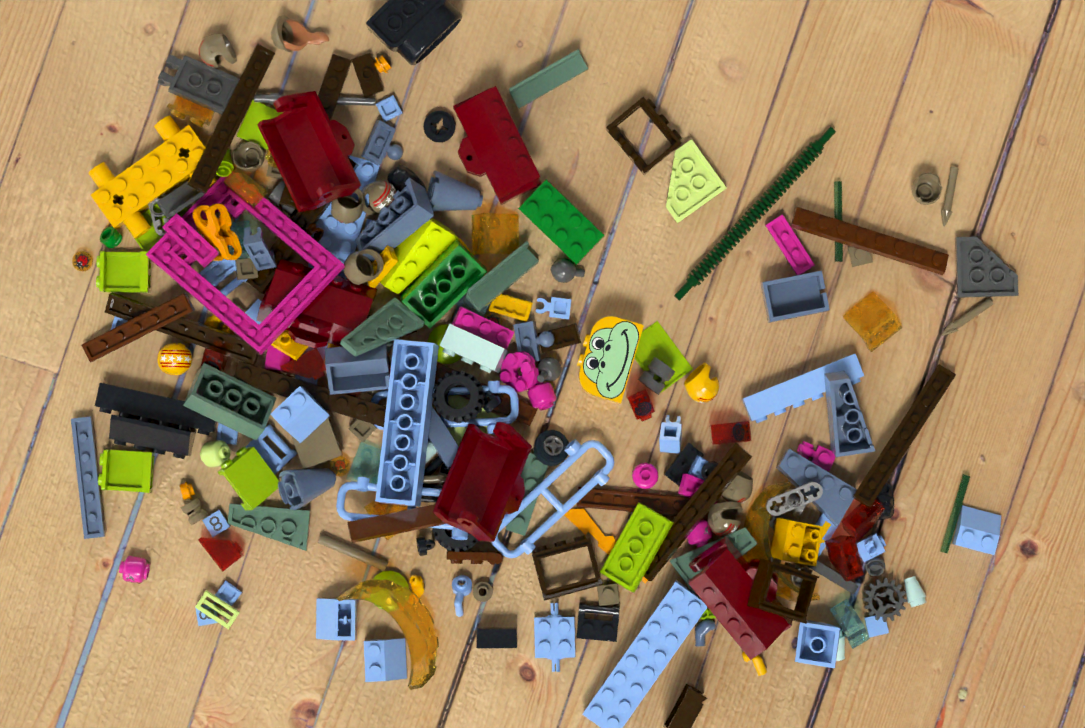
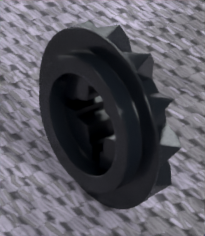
M434 111L424 121V132L433 142L443 143L451 139L455 133V121L445 111ZM441 119H443V126L448 130H440L438 135H436V127L431 124H439Z

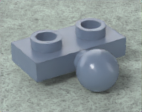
M381 120L376 121L361 156L377 166L381 165L386 152L390 159L399 160L403 155L402 147L397 144L390 145L396 129Z
M535 321L514 324L518 352H527L533 356L536 362L541 361L539 345L543 347L552 346L555 340L554 335L549 331H544L537 337Z

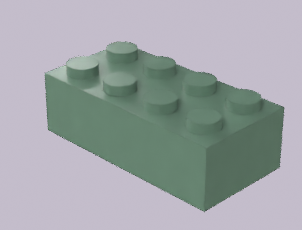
M203 363L194 377L183 406L257 440L265 430L276 398Z

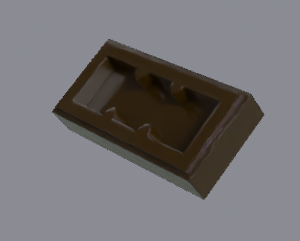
M368 53L351 59L364 98L383 92L371 54Z
M577 324L548 330L554 335V343L550 347H543L541 345L540 347L542 353L581 343Z

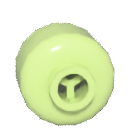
M223 440L209 441L202 446L200 458L208 467L221 466L222 463L230 459L229 446Z

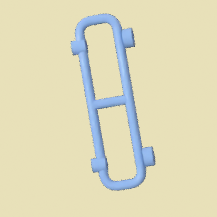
M488 381V386H482L485 393L509 394L511 401V413L509 416L474 418L466 423H456L445 419L441 415V420L447 428L468 427V424H475L476 426H487V434H494L493 429L497 422L511 424L518 417V394L511 386L500 385V381ZM453 387L448 395L470 394L466 387ZM388 390L377 392L372 397L371 402L378 404L381 399L387 398ZM374 425L376 428L384 430V427Z
M576 439L572 440L564 449L569 457L522 500L518 511L512 514H505L498 533L540 494L557 510L528 538H525L515 550L507 549L498 539L497 533L495 541L491 543L502 555L507 558H516L524 552L527 555L536 548L533 543L597 484L603 486L610 479L608 474L614 466V457L601 442L588 440L581 445ZM588 449H597L606 459V465L598 470L566 503L562 504L547 487Z
M358 477L357 482L352 481L343 484L337 494L336 508L339 516L348 521L379 516L349 513L344 508L345 496L348 490L353 489L361 492L376 491L377 483H369L370 479L367 477ZM423 487L422 495L439 497L442 489ZM408 506V507H407V510H409V509H414V508H416V507H415V506ZM449 524L429 527L452 530L451 538L456 540L468 539L467 532Z

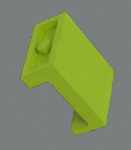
M100 251V256H97L96 259L97 268H100V276L96 277V287L99 288V291L151 293V260L146 256L148 251Z
M244 446L235 453L237 455L232 460L228 459L221 464L218 474L223 475L242 499V507L245 510H253L278 489V482L280 481L254 447L246 448Z
M104 449L103 453L100 454L99 461L100 465H103L102 473H99L98 485L101 486V490L152 493L155 453Z

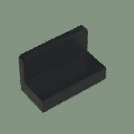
M517 627L476 628L477 648H517Z

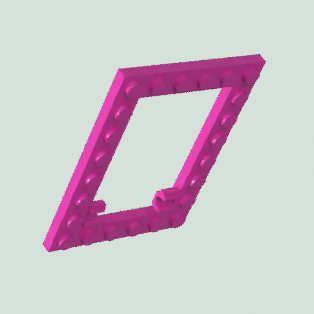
M232 171L229 176L220 177L207 193L181 218L198 232L193 219V211L197 206L223 204L235 219L246 209L314 267L259 325L191 267L196 260L168 233L146 253V256L261 355L345 266ZM235 201L238 203L236 207L232 205ZM216 209V210H215V214H216L217 212L220 214V211H219L218 209ZM202 210L200 216L203 220H207L206 213ZM184 254H186L187 257L184 260L181 259V257Z

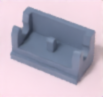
M250 227L244 228L243 245L257 271L276 267L275 254L272 250L269 251L263 240L261 228H257L255 235H251Z

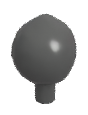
M559 259L550 268L554 279L561 283L571 281L574 276L584 277L585 274L584 269H577L574 263L568 259Z
M553 357L542 359L537 367L539 370L537 380L541 383L545 380H556L562 370L560 362Z

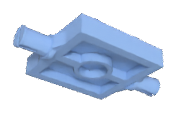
M550 603L551 615L534 617L535 658L552 660L551 672H560L561 659L576 657L575 617L559 615V603H555V611L554 603Z

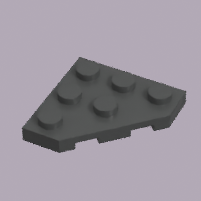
M955 237L957 298L1019 296L1018 275L1009 269L996 254L990 251L979 238Z

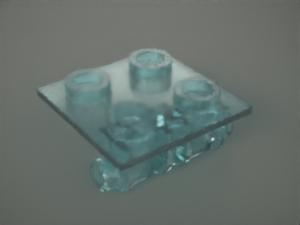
M361 442L346 479L357 482L358 477H367L370 479L369 483H377L381 450Z

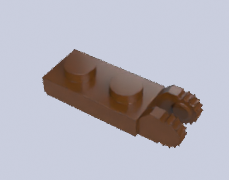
M448 551L446 560H451L452 564H463V560H471V564H483L484 560L488 561L491 565H495L503 561V556L495 552Z

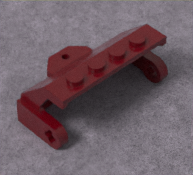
M496 86L453 106L467 137L462 139L458 155L467 173L478 177L487 176L501 205L542 184L539 172Z
M316 91L285 95L275 100L273 105L276 111L284 113L274 119L262 120L257 125L298 211L314 210L339 197L352 195L361 184L348 159L353 152L355 144L347 127L336 120L329 119Z
M281 259L276 268L272 283L260 304L256 321L262 322L303 280L312 268ZM337 275L285 330H288V335L294 342L305 346L319 348L330 343L343 347L340 344L341 340L371 316L369 313L377 293V288L364 284H353L350 280Z
M503 422L495 424L493 433L496 436L483 433L475 424H468L433 510V513L444 523L473 535L478 541L494 542L505 514H512L518 511L525 495L524 479L521 477V473L532 446L512 426Z
M726 536L696 556L689 563V567L693 572L703 570L691 578L688 584L751 660L768 649L781 633L792 627L793 620L747 606L760 560L751 559L747 562ZM774 571L765 601L783 606L776 598L779 576Z

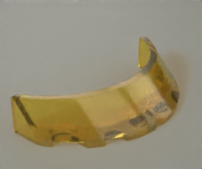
M790 481L768 485L749 508L744 528H747L758 544L746 553L748 561L751 559L769 560V557H772L768 541L771 514L766 510V502L769 498L784 493L791 486ZM775 501L772 502V506L770 507V509H774L776 505ZM774 570L779 576L776 595L786 600L797 602L800 589L788 581L780 571ZM817 593L813 594L811 601L820 600V596Z
M366 580L357 583L338 596V601L361 599L374 603L388 612L398 623L405 635L410 651L411 673L408 684L410 690L422 688L431 679L437 668L435 663L439 642L438 637L435 636L433 618L427 607L421 603L420 598L406 587L393 583L394 581Z

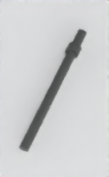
M271 93L270 95L255 94L254 102L270 103V105H273L275 100L285 95H279V93ZM339 97L337 105L375 106V98Z

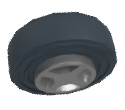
M546 430L536 438L533 447L534 454L544 465L557 466L568 456L564 449L569 444V441L559 431Z

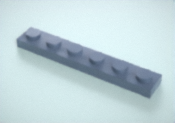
M92 417L71 419L84 539L105 537Z

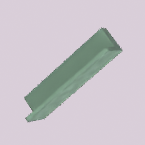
M578 49L509 88V93L518 109L587 71L588 67Z
M528 241L468 289L466 299L478 312L538 264L539 260L528 250Z

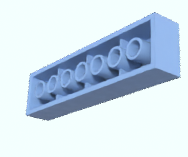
M394 340L376 502L415 507L421 506L433 401L432 393L434 392L439 346L435 343Z
M677 580L674 582L582 715L601 728L624 727L707 609V606L697 594Z

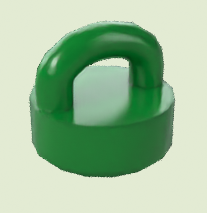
M113 227L106 228L100 235V242L108 248H114L122 241V235Z

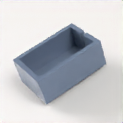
M822 271L761 283L768 323L830 310L826 292L820 294L819 291L825 289Z
M386 344L356 357L344 347L325 348V366L330 395L388 389L390 367Z

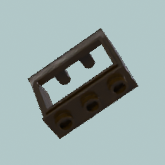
M644 97L606 127V131L643 175L648 173L682 144L680 134L675 129L672 131L667 126L669 122L663 114L658 115L654 110L656 108L655 104L649 98L646 100ZM640 107L672 145L649 165L645 163L616 128Z
M585 535L578 536L571 543H566V540L554 543L555 547L548 549L546 545L537 547L535 552L532 553L544 601L603 585L590 537L586 538ZM587 546L595 578L546 590L538 559Z
M769 557V560L760 559L747 606L807 624L806 617L819 576L813 575V570L801 567L798 570L796 569L797 565L785 562V565L780 564L781 560ZM774 570L803 579L794 610L765 601Z
M686 684L663 727L691 728L704 705L703 701L707 700L706 695Z

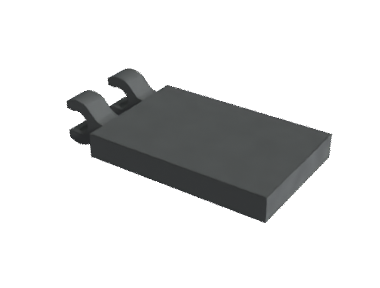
M169 54L166 60V67L177 69V72L173 77L161 71L158 77V84L170 86L168 92L222 115L239 78L186 55L181 60Z

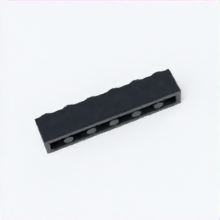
M105 383L99 384L95 406L100 407V412L111 414V411L114 410L119 412V416L131 418L132 414L139 416L138 420L145 422L155 419L159 420V425L170 427V424L173 423L178 425V429L190 431L191 427L198 429L197 433L204 435L215 432L217 426L216 421L183 406L185 401Z

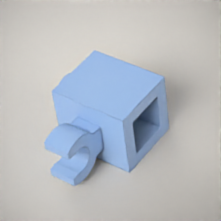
M667 415L665 418L666 422L661 423L659 437L660 452L680 454L682 443L681 417L677 416V421L671 422L670 415Z
M876 533L853 543L862 562H866L886 552L884 549L886 546L884 539L881 535L877 536Z

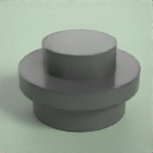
M874 557L866 561L865 569L872 576L881 575L885 569V562L881 558Z

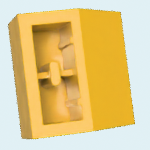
M777 518L770 557L816 566L823 526Z

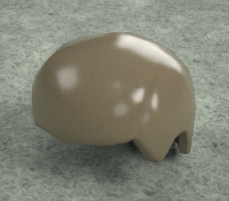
M251 141L241 143L233 151L232 157L234 164L239 169L245 172H253L263 164L265 153L259 144Z
M932 173L921 174L912 184V195L920 204L929 205L935 203L940 198L942 192L939 177Z

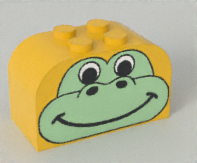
M613 316L604 317L595 323L590 335L586 334L582 346L586 347L585 354H580L577 366L580 367L579 383L586 393L621 404L644 325Z

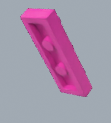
M177 213L162 227L204 268L219 255L218 251Z
M783 214L765 225L796 275H800L815 266Z
M459 307L452 325L506 350L514 334V331L463 307Z

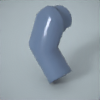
M705 619L696 626L695 646H705V635L710 630L715 629V622L713 620Z

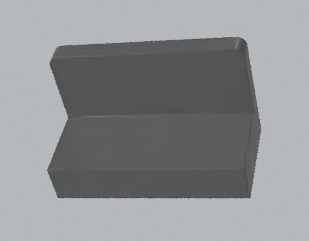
M186 182L156 203L166 218L169 219L202 197L204 193H199L196 189L187 185L188 182Z

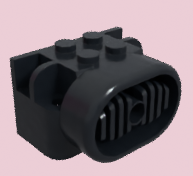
M388 0L366 22L368 30L389 50L398 52L410 65H416L456 28L462 19V13L449 0Z

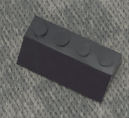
M111 415L109 439H113L114 444L126 446L127 442L134 444L133 448L145 450L146 447L154 448V453L165 455L166 451L172 452L173 457L185 459V456H191L196 432L119 415Z

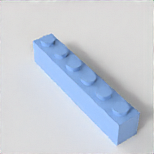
M856 354L743 398L742 401L750 421L755 420L756 423L768 419L766 415L774 413L777 416L786 412L785 408L793 405L794 408L804 405V400L812 398V401L824 397L823 392H826L825 373L845 371L852 385L861 382L860 378L864 376Z

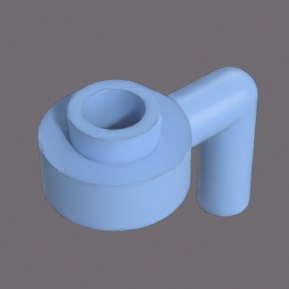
M459 575L452 581V590L456 595L454 607L458 617L464 614L462 605L464 596L469 595L472 591V581L465 575Z

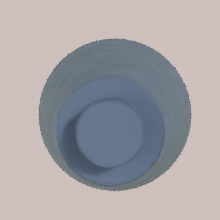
M433 172L436 177H431L427 191L433 211L476 210L477 207H481L483 195H480V190L441 172Z
M329 468L285 470L279 474L281 482H278V489L285 504L289 503L291 510H296L334 487L336 475Z

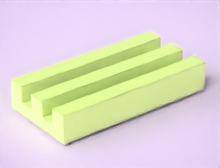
M208 590L205 591L195 608L227 629H230L240 614V611ZM208 596L221 606L225 607L226 609L234 613V615H229L228 613H226L210 601L206 600V597ZM202 603L211 607L230 621L228 623L202 607Z

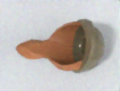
M279 16L271 31V39L274 45L286 52L302 50L307 44L320 45L324 42H329V37L325 33H310L301 23L291 20L286 16Z

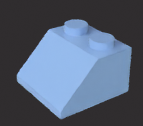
M299 386L270 414L299 443H302L330 416L303 386Z
M962 505L952 544L995 555L1000 536L1001 515Z
M807 620V624L800 622L795 662L835 668L841 628Z
M405 638L364 640L365 682L407 679Z

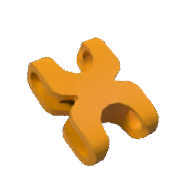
M223 204L197 206L193 211V219L198 231L204 235V239L211 246L217 247L220 251L219 255L212 261L238 259L242 254V248L237 235L230 229L232 222L227 208ZM216 209L220 211L219 218H217L215 215ZM202 210L206 213L207 220L201 218L200 213ZM228 245L233 246V248H234V254H233V255H231V254L229 253V250H228V247H227Z

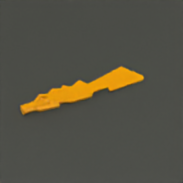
M584 508L570 509L564 515L585 535L589 532L598 541V547L608 555L611 553L616 544L614 536H605ZM645 577L642 579L644 583L648 581Z

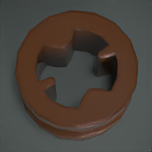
M316 223L310 224L305 229V232L317 242L320 241L324 234V230Z

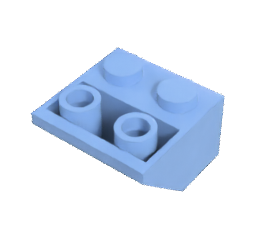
M317 598L316 639L355 641L357 639V599Z

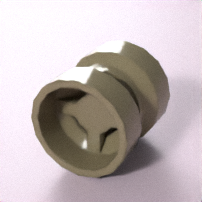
M198 498L181 507L183 513L188 515V521L191 525L208 516L206 510L201 508V502Z

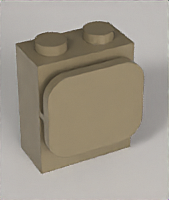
M329 417L302 443H299L292 436L303 469L343 456Z

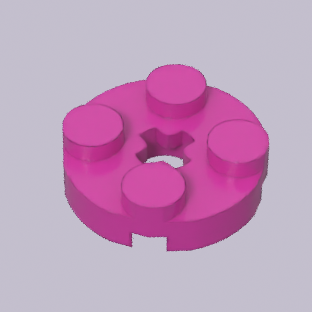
M524 351L508 354L501 366V382L511 386L516 392L527 391L535 386L538 381L539 370L535 367L534 362L536 361L533 356ZM519 367L521 368L520 371L523 373L522 375H518L517 369Z

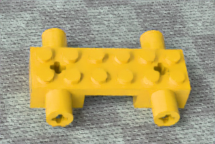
M171 115L166 116L154 126L164 140V143L115 177L105 162L98 164L88 173L99 188L91 194L93 200L113 228L119 229L125 224L135 239L151 229V226L141 212L149 207L148 204L173 186L188 180L206 147L190 125L181 130ZM184 150H190L188 158L181 157ZM214 177V179H213V181H212L210 187L213 186V185L215 184V182L217 181L215 177ZM119 196L121 198L124 197V199L122 200L124 203L122 205L116 203V201H118L117 198Z

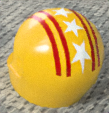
M182 343L167 344L158 353V365L166 374L182 375L192 364V354Z
M706 362L699 365L684 381L688 395L691 399L700 403H707L713 400L719 391V380L717 377L709 378L711 367Z

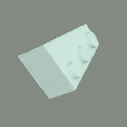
M449 324L440 343V346L444 348V353L453 357L455 354L462 356V361L470 365L475 362L480 365L479 369L491 373V371L499 373L502 363L509 352L452 324Z

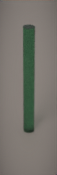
M835 181L834 218L841 221L842 181ZM835 242V262H843V244Z
M962 475L940 552L948 554L970 476Z

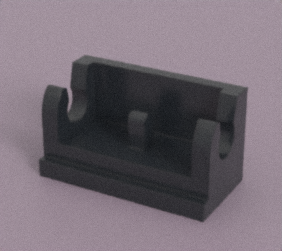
M687 443L664 475L680 487L683 474H689L688 471L696 456L703 457L704 454L692 444Z

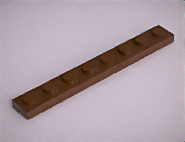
M796 207L791 228L940 275L945 273L948 254L800 207Z

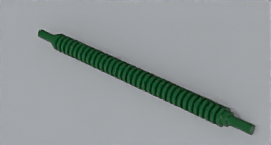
M832 127L818 141L815 140L813 143H809V146L805 148L806 150L802 151L803 155L800 153L798 155L799 158L796 157L795 159L796 162L793 161L787 167L789 170L785 169V174L782 173L781 177L777 178L779 182L775 180L773 182L774 185H770L771 189L768 188L766 190L767 193H763L764 197H759L761 202L757 200L756 204L752 205L754 209L750 207L748 209L749 212H745L746 216L743 215L741 217L743 221L739 219V224H734L736 229L732 227L731 231L727 232L729 236L725 234L723 236L725 240L720 239L722 244L718 242L716 244L718 248L714 246V251H709L711 256L707 254V259H702L704 264L700 261L698 264L701 267L695 266L697 271L693 269L691 271L693 275L691 273L688 274L687 282L674 295L677 300L680 301L692 287L699 286L701 284L699 280L702 282L705 280L702 276L708 277L706 272L711 274L710 268L712 270L715 269L713 264L718 266L717 261L720 263L723 261L720 257L724 259L726 257L725 254L728 255L730 253L727 249L733 250L731 245L736 247L737 244L735 242H740L738 237L743 239V235L746 236L748 234L745 230L749 232L751 230L750 227L753 228L755 226L753 223L757 224V219L761 220L762 217L760 215H765L763 210L767 213L769 211L768 208L771 209L773 207L770 203L774 205L780 199L778 196L782 197V192L786 193V189L790 188L789 184L792 186L794 184L793 181L796 182L798 180L796 177L799 178L805 172L804 170L808 169L807 165L811 166V162L815 161L814 158L817 159L823 153V146L836 133Z

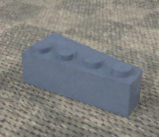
M408 178L405 182L407 186L401 192L397 191L394 194V201L388 207L384 206L380 211L378 219L376 221L372 220L356 238L358 250L371 249L380 254L387 245L396 248L434 216L426 189L411 178ZM363 254V256H366L372 262L375 260L373 256L369 254Z
M845 371L825 373L830 447L836 457L874 452L875 448L863 419L864 417L858 405L850 378Z
M791 449L786 450L776 468L796 487L808 482L820 484L823 489L822 496L812 503L835 526H838L854 500L853 495L857 489ZM812 485L810 486V491L805 493L803 492V489H801L800 491L803 493L805 497L808 494L816 496V491H818V488H814Z

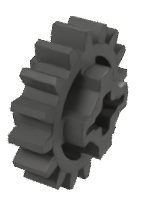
M887 578L883 579V583L876 579L875 586L870 583V591L864 590L868 596L863 598V601L868 603L864 606V609L870 608L868 615L876 614L875 620L878 621L882 617L883 622L887 621V617L894 621L895 614L900 617L899 610L906 609L902 606V603L907 602V599L902 598L906 594V591H900L902 585L894 586L895 580L892 579L888 583ZM886 586L884 591L875 592L878 588ZM894 591L897 593L898 602L894 600ZM886 595H888L887 599L893 602V604L884 603V605H882L883 601L877 598V596L885 597ZM872 598L875 599L877 603L876 610L872 605ZM890 607L895 608L889 613H884Z

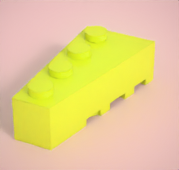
M431 218L394 248L398 262L380 281L381 284L396 294L401 293L459 238L450 228Z

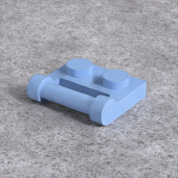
M223 259L221 261H213L199 274L216 287L236 271L235 260ZM236 277L221 289L220 292L227 296L241 283H246L248 279L237 280Z
M271 424L265 428L257 440L253 439L246 446V448L254 447L274 475L298 454L278 436ZM266 436L286 455L283 459L263 440Z

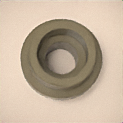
M479 582L474 586L473 596L476 600L486 602L492 597L493 589L489 583ZM485 588L487 591L486 595L481 596L479 590Z

